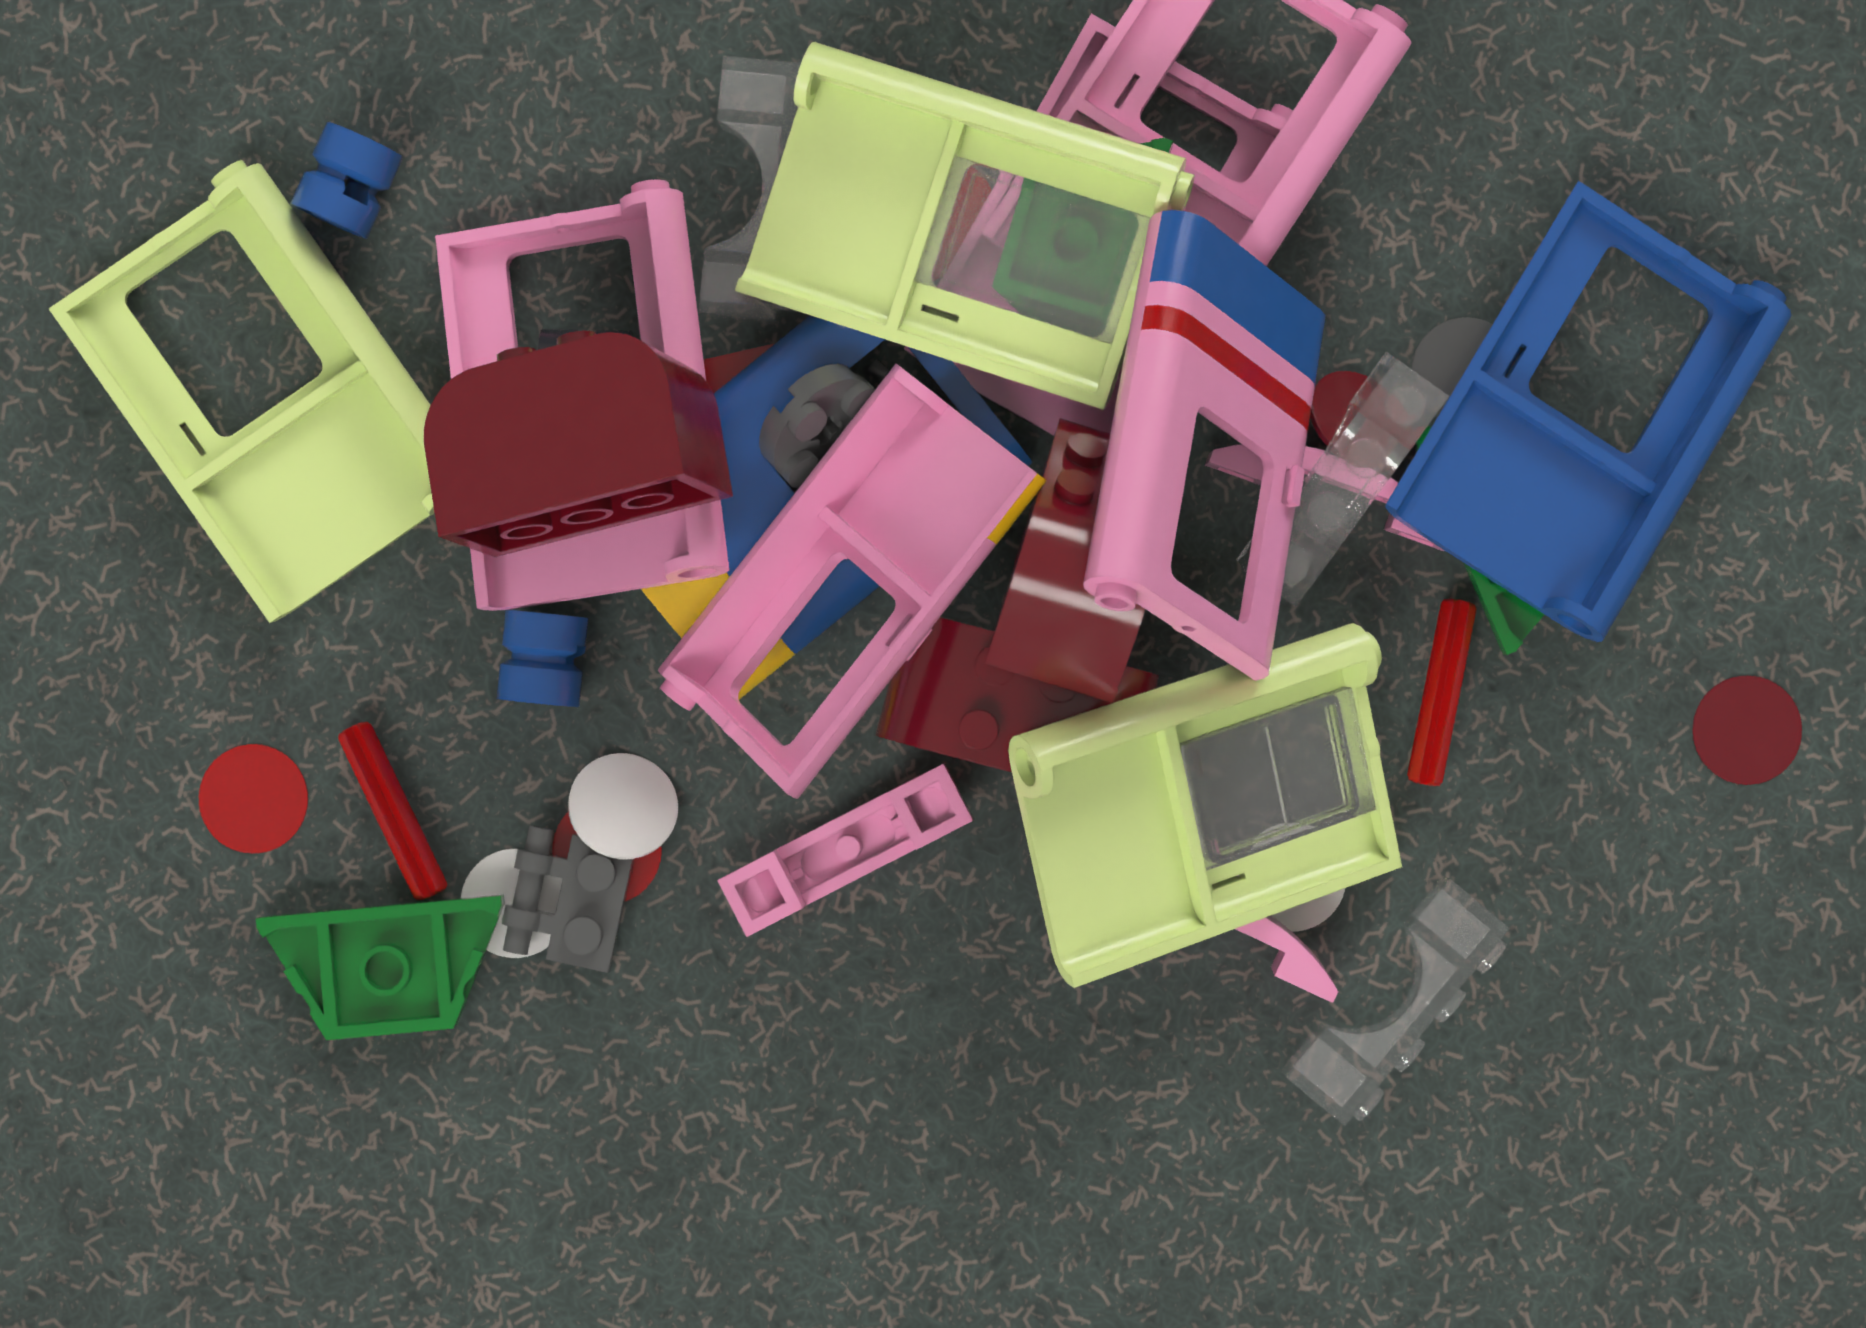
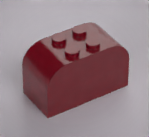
M587 330L574 331L559 336L557 338V345L536 350L531 347H517L504 350L497 354L496 362L468 369L447 382L434 398L426 416L424 448L438 537L493 557L733 497L716 398L711 387L693 368L627 334L615 332L596 334L594 331Z
M1060 418L1041 475L1047 481L1034 497L985 664L1113 703L1146 609L1136 604L1135 608L1130 611L1109 610L1096 604L1094 601L1095 596L1089 594L1084 589L1083 582L1110 433Z
M940 617L931 628V633L910 660H906L890 680L875 736L1012 772L1008 750L1009 742L1013 736L1111 704V702L985 664L994 631ZM1126 666L1114 702L1156 689L1159 675Z

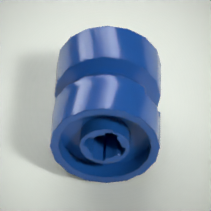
M326 122L312 153L318 162L316 170L303 173L290 204L313 217L353 235L367 239L381 209L375 196L378 191L390 189L403 157L361 134L340 125ZM345 179L350 180L347 187H345Z
M506 610L502 645L511 651L512 654L510 659L500 664L497 699L580 707L583 672L574 665V658L585 653L589 618Z

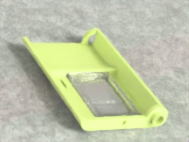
M812 42L802 59L795 82L793 100L798 109L748 264L743 275L738 279L735 291L1104 410L1113 393L1125 356L1149 219L1161 211L1185 210L1195 178L1194 174L1184 172L1186 158L830 46Z
M1347 624L1273 649L1269 675L1264 679L1255 681L1232 665L1227 664L1015 735L1011 738L1008 750L1010 766L1055 964L1067 984L1076 988L1402 867L1380 758V745L1375 733L1366 688L1367 685L1372 684L1377 678L1378 668L1382 660L1379 644L1372 634L1365 632L1357 624Z

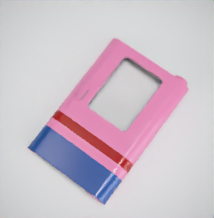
M1161 211L1149 219L1083 585L1089 594L1095 596L1094 601L1099 606L1114 611H1130L1135 608L1136 604H1139L1171 625L1175 631L1188 636L1256 681L1267 677L1270 670L1295 508L1300 505L1305 474L1302 464L1326 315L1320 308L1207 219L1187 211ZM1197 412L1259 456L1263 463V476L1238 621L1177 581L1171 570Z

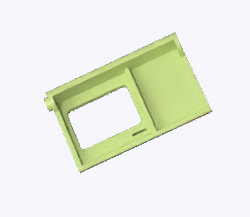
M240 160L227 166L214 176L211 183L215 189L208 196V200L153 236L133 252L50 307L49 310L269 623H272L305 604L434 514L424 448V425L430 403L263 166L256 163L247 167L244 161ZM220 231L230 232L236 238L322 362V371L315 379L228 437H223L216 433L127 305L128 295L134 289Z

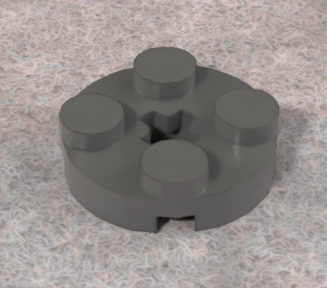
M838 363L825 365L799 378L787 389L794 398L781 413L773 406L763 422L759 436L761 454L792 487L799 488L875 391V388L858 372L857 374L854 373L847 365Z

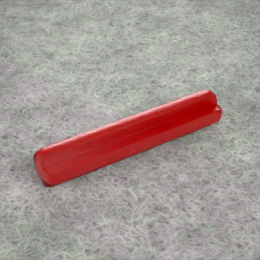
M1449 598L1444 599L1440 605L1407 773L1408 779L1414 783L1440 786L1444 779L1477 610L1475 604L1468 601Z
M360 722L343 730L338 735V740L413 897L421 901L442 892L447 887V881L373 726L369 722Z

